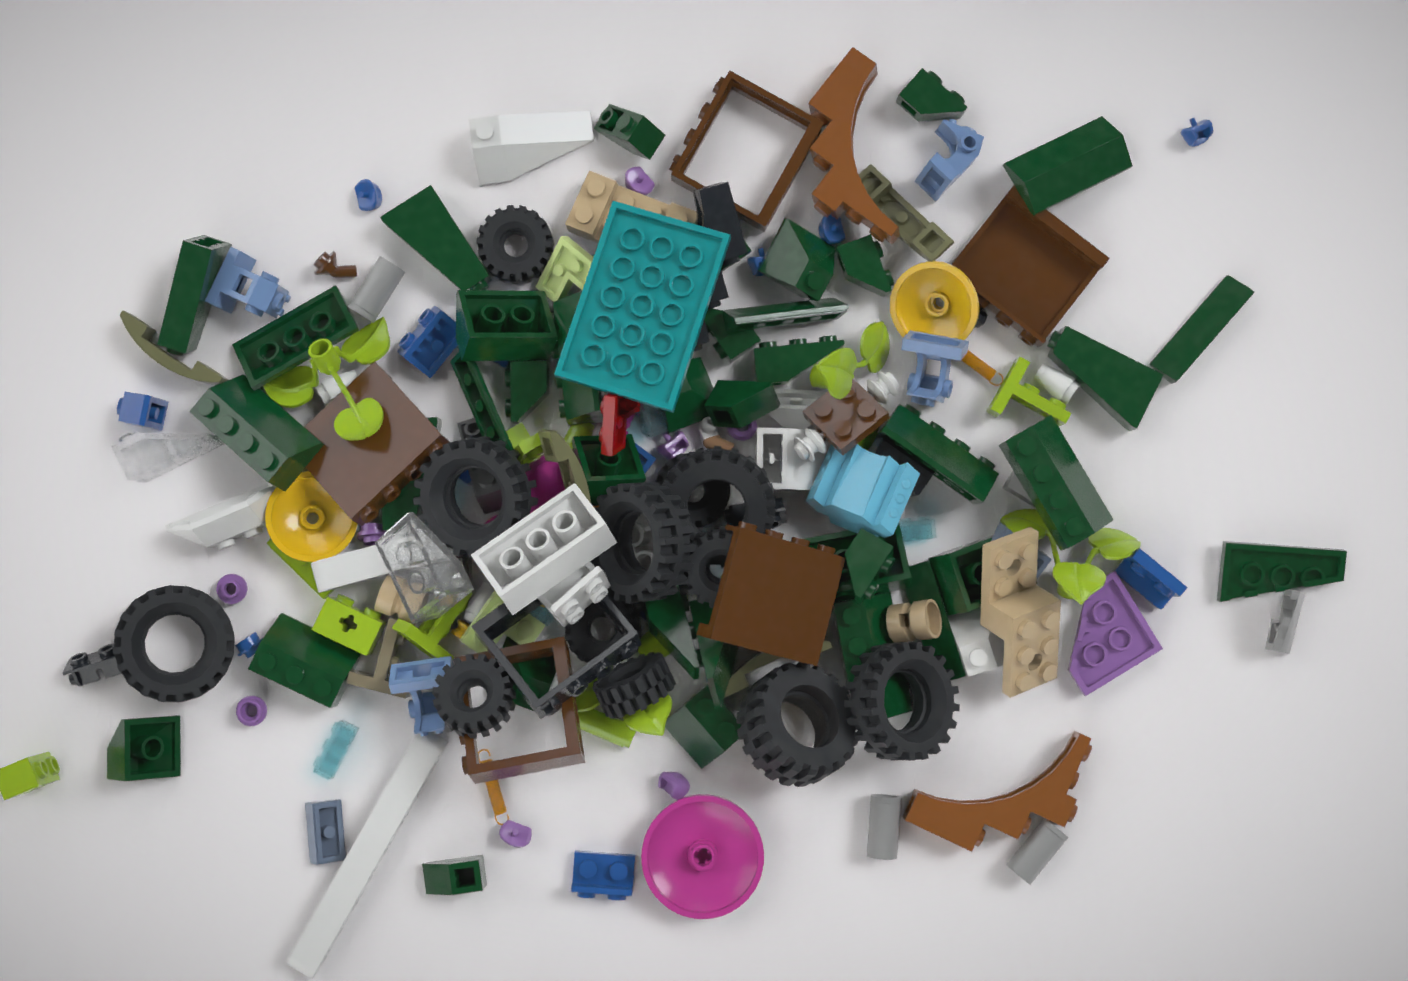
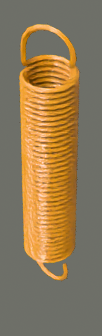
M968 350L961 361L966 363L975 372L977 371L986 380H989L992 385H1001L1004 380L1002 374L998 373L1002 377L1000 384L992 383L990 380L995 375L996 370Z
M481 749V750L478 752V757H479V753H480L481 751H483V750L487 751V752L489 753V756H491V755H490V752H489L487 749ZM479 759V763H485V762H491V761H492V759H488V760H484V761H480V759ZM499 781L485 782L495 814V820L499 825H503L496 818L497 815L507 812Z

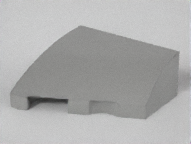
M1285 590L1279 620L1271 619L1265 649L1290 654L1305 593L1296 590Z

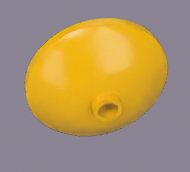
M926 261L909 268L898 278L890 296V314L894 326L902 337L912 330L965 340L977 323L979 300L972 282L960 269L945 262ZM936 298H941L944 301L943 307H939L936 304Z
M309 471L301 472L286 491L276 487L269 497L265 511L266 528L273 543L287 556L303 562H315L338 555L352 541L358 526L356 522L347 516ZM309 514H317L319 517L318 522L315 524L308 523L307 517Z

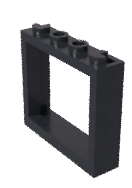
M607 595L596 604L623 637L540 699L533 693L493 640L541 606L542 603L536 599L514 615L511 614L503 603L472 625L477 638L490 655L497 660L499 665L503 666L514 686L540 719L546 715L551 716L562 707V703L572 696L577 697L587 689L589 683L597 677H605L612 671L616 663L622 659L632 657L638 651V647L641 646L637 631Z

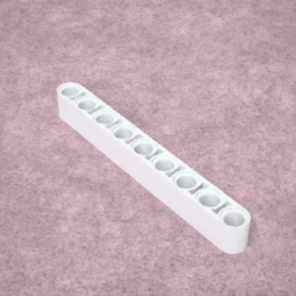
M428 732L427 736H421L420 733L415 735L286 962L287 965L312 979L315 977L449 741L433 732Z

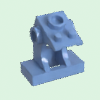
M944 119L935 131L949 147L950 157L944 159L937 152L914 181L935 202L972 165L980 153L984 136L977 134L973 128L957 125L955 119H950L949 121Z
M230 247L205 302L231 314L239 300L247 304L245 310L259 317L266 313L277 319L278 315L282 316L285 310L282 307L285 302L288 303L291 296L288 295V290L278 284L279 278L264 271L261 276L251 272L257 261L256 259ZM251 279L250 287L244 296L241 292L247 280Z
M912 330L903 337L901 350L917 354L916 373H910L907 383L908 391L906 395L912 397L911 402L934 407L935 402L944 403L945 398H950L953 388V381L949 380L951 359L961 361L968 352L969 341ZM928 359L941 361L940 376L926 374Z
M451 656L391 665L389 677L391 694L410 692L413 700H409L408 709L410 717L415 718L414 734L420 733L421 736H427L428 732L436 731V734H441L445 730L446 724L434 707L433 700L436 698L432 691L422 693L421 690L438 687L435 679L437 675L444 677L445 672L442 668L446 664L450 668L454 666Z

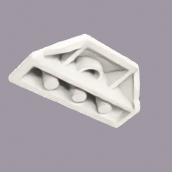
M270 483L263 484L165 525V528L170 533L204 547H217L218 551L227 549L235 545L234 540L245 535L246 539H250L263 533L262 528L266 527L265 511L267 502L276 486Z

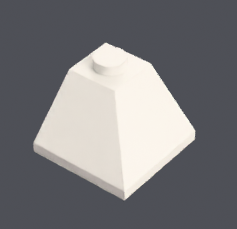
M981 607L970 612L947 616L966 676L968 677L1003 665L1004 640L980 625Z

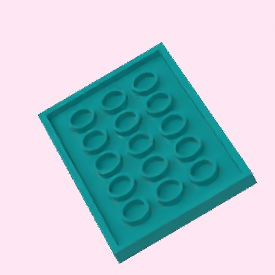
M612 201L554 375L564 380L616 394L626 399L674 413L731 240L730 234Z

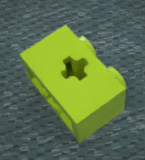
M338 594L337 597H327L311 630L365 656L372 655L387 624L386 621L380 619L382 614L369 607H365L363 611L353 606L355 602L353 599L342 594ZM354 616L353 622L357 624V627L348 630L349 624L345 622V619Z
M45 752L0 768V791L3 799L7 800L60 780L58 774L60 767L56 758L51 756L50 752Z

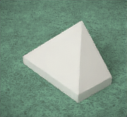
M775 389L780 406L768 414L784 428L806 429L811 424L804 418L802 411L827 391Z

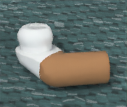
M705 417L700 422L698 431L704 447L714 449V446H721V449L732 450L735 443L720 437L718 428L713 426L710 417Z

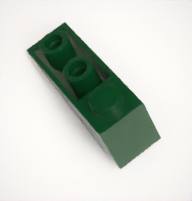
M836 335L819 337V342L807 343L806 338L789 340V345L777 346L776 341L759 343V348L753 349L756 382H772L773 386L786 385L811 369L815 364H818L833 351L843 348L845 342L844 340H837Z
M676 585L678 589L676 594L667 595V598L662 600L642 602L649 632L686 672L696 680L699 679V668L704 667L700 648L695 649L693 640L697 639L693 621L688 622L686 612L690 611L687 595L681 594L679 585Z

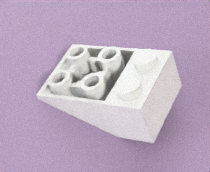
M757 428L756 464L760 468H764L774 491H810L831 444L827 440L824 441L826 452L824 454L819 451L815 452L814 462L809 459L804 461L795 452L793 446L796 445L795 437L800 439L806 437L805 429Z

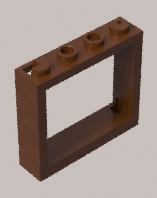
M729 70L725 78L720 77L719 81L716 82L712 91L716 95L711 104L706 102L698 115V118L701 119L696 130L691 128L686 135L683 144L687 146L682 155L676 154L669 168L672 171L671 181L693 192L692 190L706 187L689 178L685 173L732 90L806 130L759 215L734 203L739 219L765 232L810 153V147L819 137L824 122Z
M564 636L500 648L511 664L554 656L558 685L573 674L569 646ZM488 651L473 654L475 659H478L479 654L486 655L488 660L492 657ZM465 655L459 656L461 661H466ZM469 689L465 693L463 700L466 706L473 708L471 690ZM570 697L562 703L561 707L567 747L479 764L477 741L465 733L464 737L459 735L460 743L465 745L466 756H462L461 759L464 774H468L472 781L478 784L586 763L576 697Z

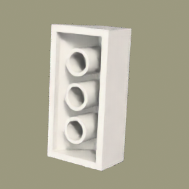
M574 483L475 551L471 556L511 614L514 615L617 542L605 521Z

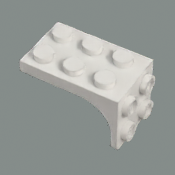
M589 562L537 599L565 627L568 623H576L584 615V609L592 602L594 604L600 602L607 595V589L611 585L604 571L599 566L595 567Z

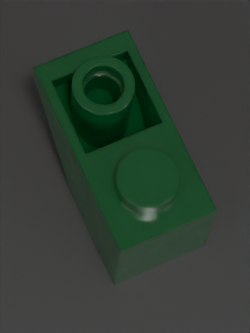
M923 68L899 93L896 103L918 122L960 119L967 109V106L964 104L965 100L959 93L954 90L950 92L942 85L943 82L937 74L932 71L927 72Z
M609 104L601 113L599 121L594 127L598 133L627 151L648 160L652 158L666 136L644 115Z
M870 234L837 246L835 253L845 280L882 297L888 296L891 293V286L894 285V280L888 268L884 270L880 258H883L884 254L878 240L873 241Z
M713 308L707 310L704 319L707 332H710L716 341L712 346L721 360L727 358L729 363H732L761 342L754 329L726 332L723 310Z
M510 361V369H505V385L510 387L511 399L505 400L506 417H511L513 424L521 423L549 395V363L547 361Z
M718 380L704 406L714 427L742 428L778 409L780 401L772 382Z
M863 528L860 529L845 553L846 566L855 602L860 606L866 598L868 600L872 599L879 587L876 581L882 573L886 575L895 562V558L892 557L893 546Z
M483 854L422 863L426 894L457 895L483 891L487 886Z

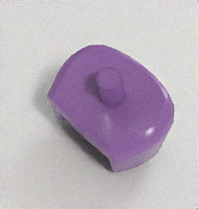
M632 167L625 173V186L627 189L645 196L653 190L654 182L641 167Z
M682 431L675 432L672 437L665 432L662 436L666 442L657 446L656 449L664 458L669 460L678 454H683L687 450L689 443Z
M662 772L658 779V787L664 789L676 800L683 798L690 789L688 780L678 772Z
M507 820L501 826L499 835L508 845L521 848L530 843L532 829Z

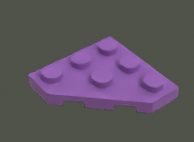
M1116 571L1108 573L1104 586L1092 594L1082 605L1067 670L1083 696L1089 695L1163 649Z

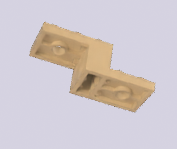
M1032 527L985 543L982 547L980 625L1004 640L1002 692L1010 698L1057 678L1061 600L1036 585L1039 531Z

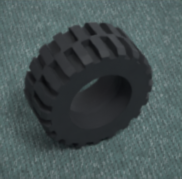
M803 662L783 664L779 668H774L755 682L747 690V694L742 697L739 703L741 710L737 712L736 721L738 724H741V727L737 729L739 740L743 739L745 745L742 749L746 756L750 755L754 760L752 764L757 770L763 769L765 771L764 776L772 781L778 778L779 783L785 786L794 784L796 787H805L810 783L815 784L843 767L845 762L854 754V746L858 744V741L853 736L857 728L855 725H848L847 718L852 716L851 707L844 706V700H849L847 696L849 694L848 690L845 689V686L841 687L837 683L839 679L833 674H825V669L819 666L810 668V664ZM782 702L796 705L808 716L815 733L813 748L800 744L788 733L781 717Z

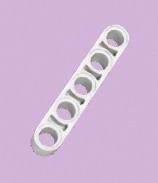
M426 531L318 560L312 562L311 567L318 592L321 593L455 555H452L453 549L450 547L444 550L439 548L437 545L440 539L437 536L428 538L425 534Z

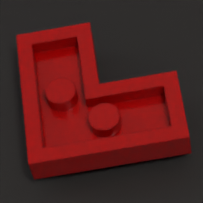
M607 393L604 395L600 406V411L603 414V424L599 432V442L601 443V454L614 456L625 448L627 418L640 411V402Z

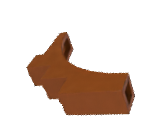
M852 47L808 103L811 115L823 121V127L827 125L810 147L813 158L812 162L824 172L829 170L811 195L815 204L814 208L823 216L828 217L831 214L838 220L841 214L846 211L845 216L857 225L863 223L870 228L869 233L880 242L886 240L893 245L900 236L899 226L878 208L867 193L857 172L853 149V135L857 114L866 92L878 75L877 64Z
M1074 731L1064 750L1045 771L1029 783L1006 794L986 799L954 800L936 797L914 789L902 817L905 821L971 852L974 846L979 847L986 833V830L983 829L985 824L1013 838L1019 839L1020 835H1025L1030 827L1032 818L1029 815L1031 812L1065 828L1067 822H1072L1078 806L1075 805L1077 799L1068 795L1067 792L1068 789L1072 790L1078 781L1079 773L1077 770L1081 761L1085 762L1091 753L1092 745H1090V741L1092 738Z

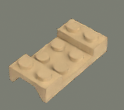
M589 171L565 225L569 232L599 243L612 201L692 224L697 223V213L671 202L669 205L619 186L617 181Z

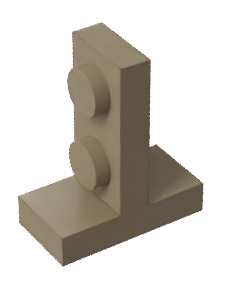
M397 618L388 619L374 675L358 670L349 671L347 684L404 699L410 697V692L391 694L389 688L391 665L400 663V658L396 657L399 645L403 646L406 640L392 629L398 620Z

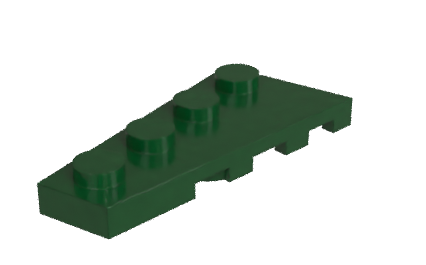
M1223 541L1217 601L1224 602L1234 598H1248L1263 593H1277L1292 588H1306L1344 581L1347 551L1344 549Z

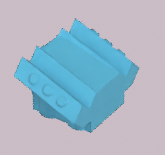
M858 444L843 456L830 445L806 502L817 512L827 515L830 523L857 534L863 528L876 537L886 538L894 534L920 473L908 462L899 465L890 456H880L869 452Z

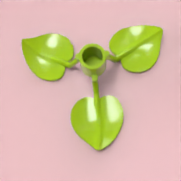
M382 317L351 335L343 343L341 350L338 346L333 347L328 339H319L313 342L308 349V353L312 358L309 361L312 368L309 366L293 368L265 384L263 387L266 393L278 405L285 408H296L306 404L313 398V387L319 385L318 370L326 375H332L351 407L342 410L336 416L334 421L336 433L345 440H363L366 437L372 436L380 429L383 423L384 412L381 405L373 398H365L355 404L337 371L340 369V357L349 363L357 360L359 364L367 365L378 361L388 352L390 336L385 318Z
M883 321L873 322L864 330L860 340V354L863 358L860 362H857L856 355L851 348L837 349L812 367L810 372L811 385L815 388L828 389L830 395L835 399H843L851 390L852 379L854 378L853 373L856 368H862L867 365L870 373L880 371L887 361L890 350L889 334ZM879 427L859 442L858 445L868 451L877 437Z
M1036 509L1015 510L1000 519V522L1013 533L1032 527L1039 531L1038 540L1045 536L1049 538L1055 563L1052 575L1058 583L1057 593L1063 598L1074 599L1080 605L1092 594L1100 590L1106 581L1105 573L1091 564L1096 554L1100 553L1108 560H1120L1133 555L1141 546V542L1128 533L1112 528H1102L1088 537V543L1094 548L1091 549L1084 564L1060 562L1056 542Z
M649 631L641 637V646L638 647L639 654L645 653L647 655L649 652H660L664 658L670 655ZM597 678L588 684L587 689L581 695L576 697L578 712L590 711L600 705L592 688L593 683L598 681ZM669 694L664 698H659V702L654 705H648L642 711L640 709L635 714H626L623 717V721L627 727L634 731L663 736L665 724L672 709V698Z

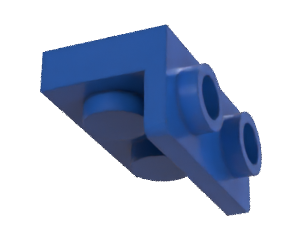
M433 306L432 309H426L418 319L419 325L412 333L408 332L399 342L400 348L397 351L430 379L458 345L456 340V321L436 306Z
M1140 548L1133 555L1124 558L1114 570L1119 578L1157 609H1163L1172 597H1180L1188 588Z
M575 850L571 892H577V896L581 898H595L596 894H606L610 900H626V896H632L636 855Z

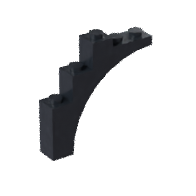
M719 182L692 190L697 213L696 225L727 233L731 236L722 265L725 266L739 262V256L748 252L729 182ZM720 270L708 309L720 306V300L729 298L722 270ZM705 321L703 322L694 352L703 349L702 344L710 342Z

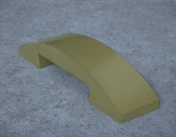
M872 164L859 174L867 193L878 208L899 226V238L924 259L933 262L954 244V240L933 221L930 223L893 189L891 182Z
M123 310L120 313L125 328L136 344L149 357L168 370L189 379L211 385H218L229 380L200 361H197L191 369L150 341L156 332L155 329L127 311Z
M543 429L538 431L545 460L559 464L565 489L575 483L591 503L584 472L571 447L555 430Z
M824 640L821 653L832 648L830 641ZM761 652L746 661L731 675L725 697L749 687L745 674L782 657Z

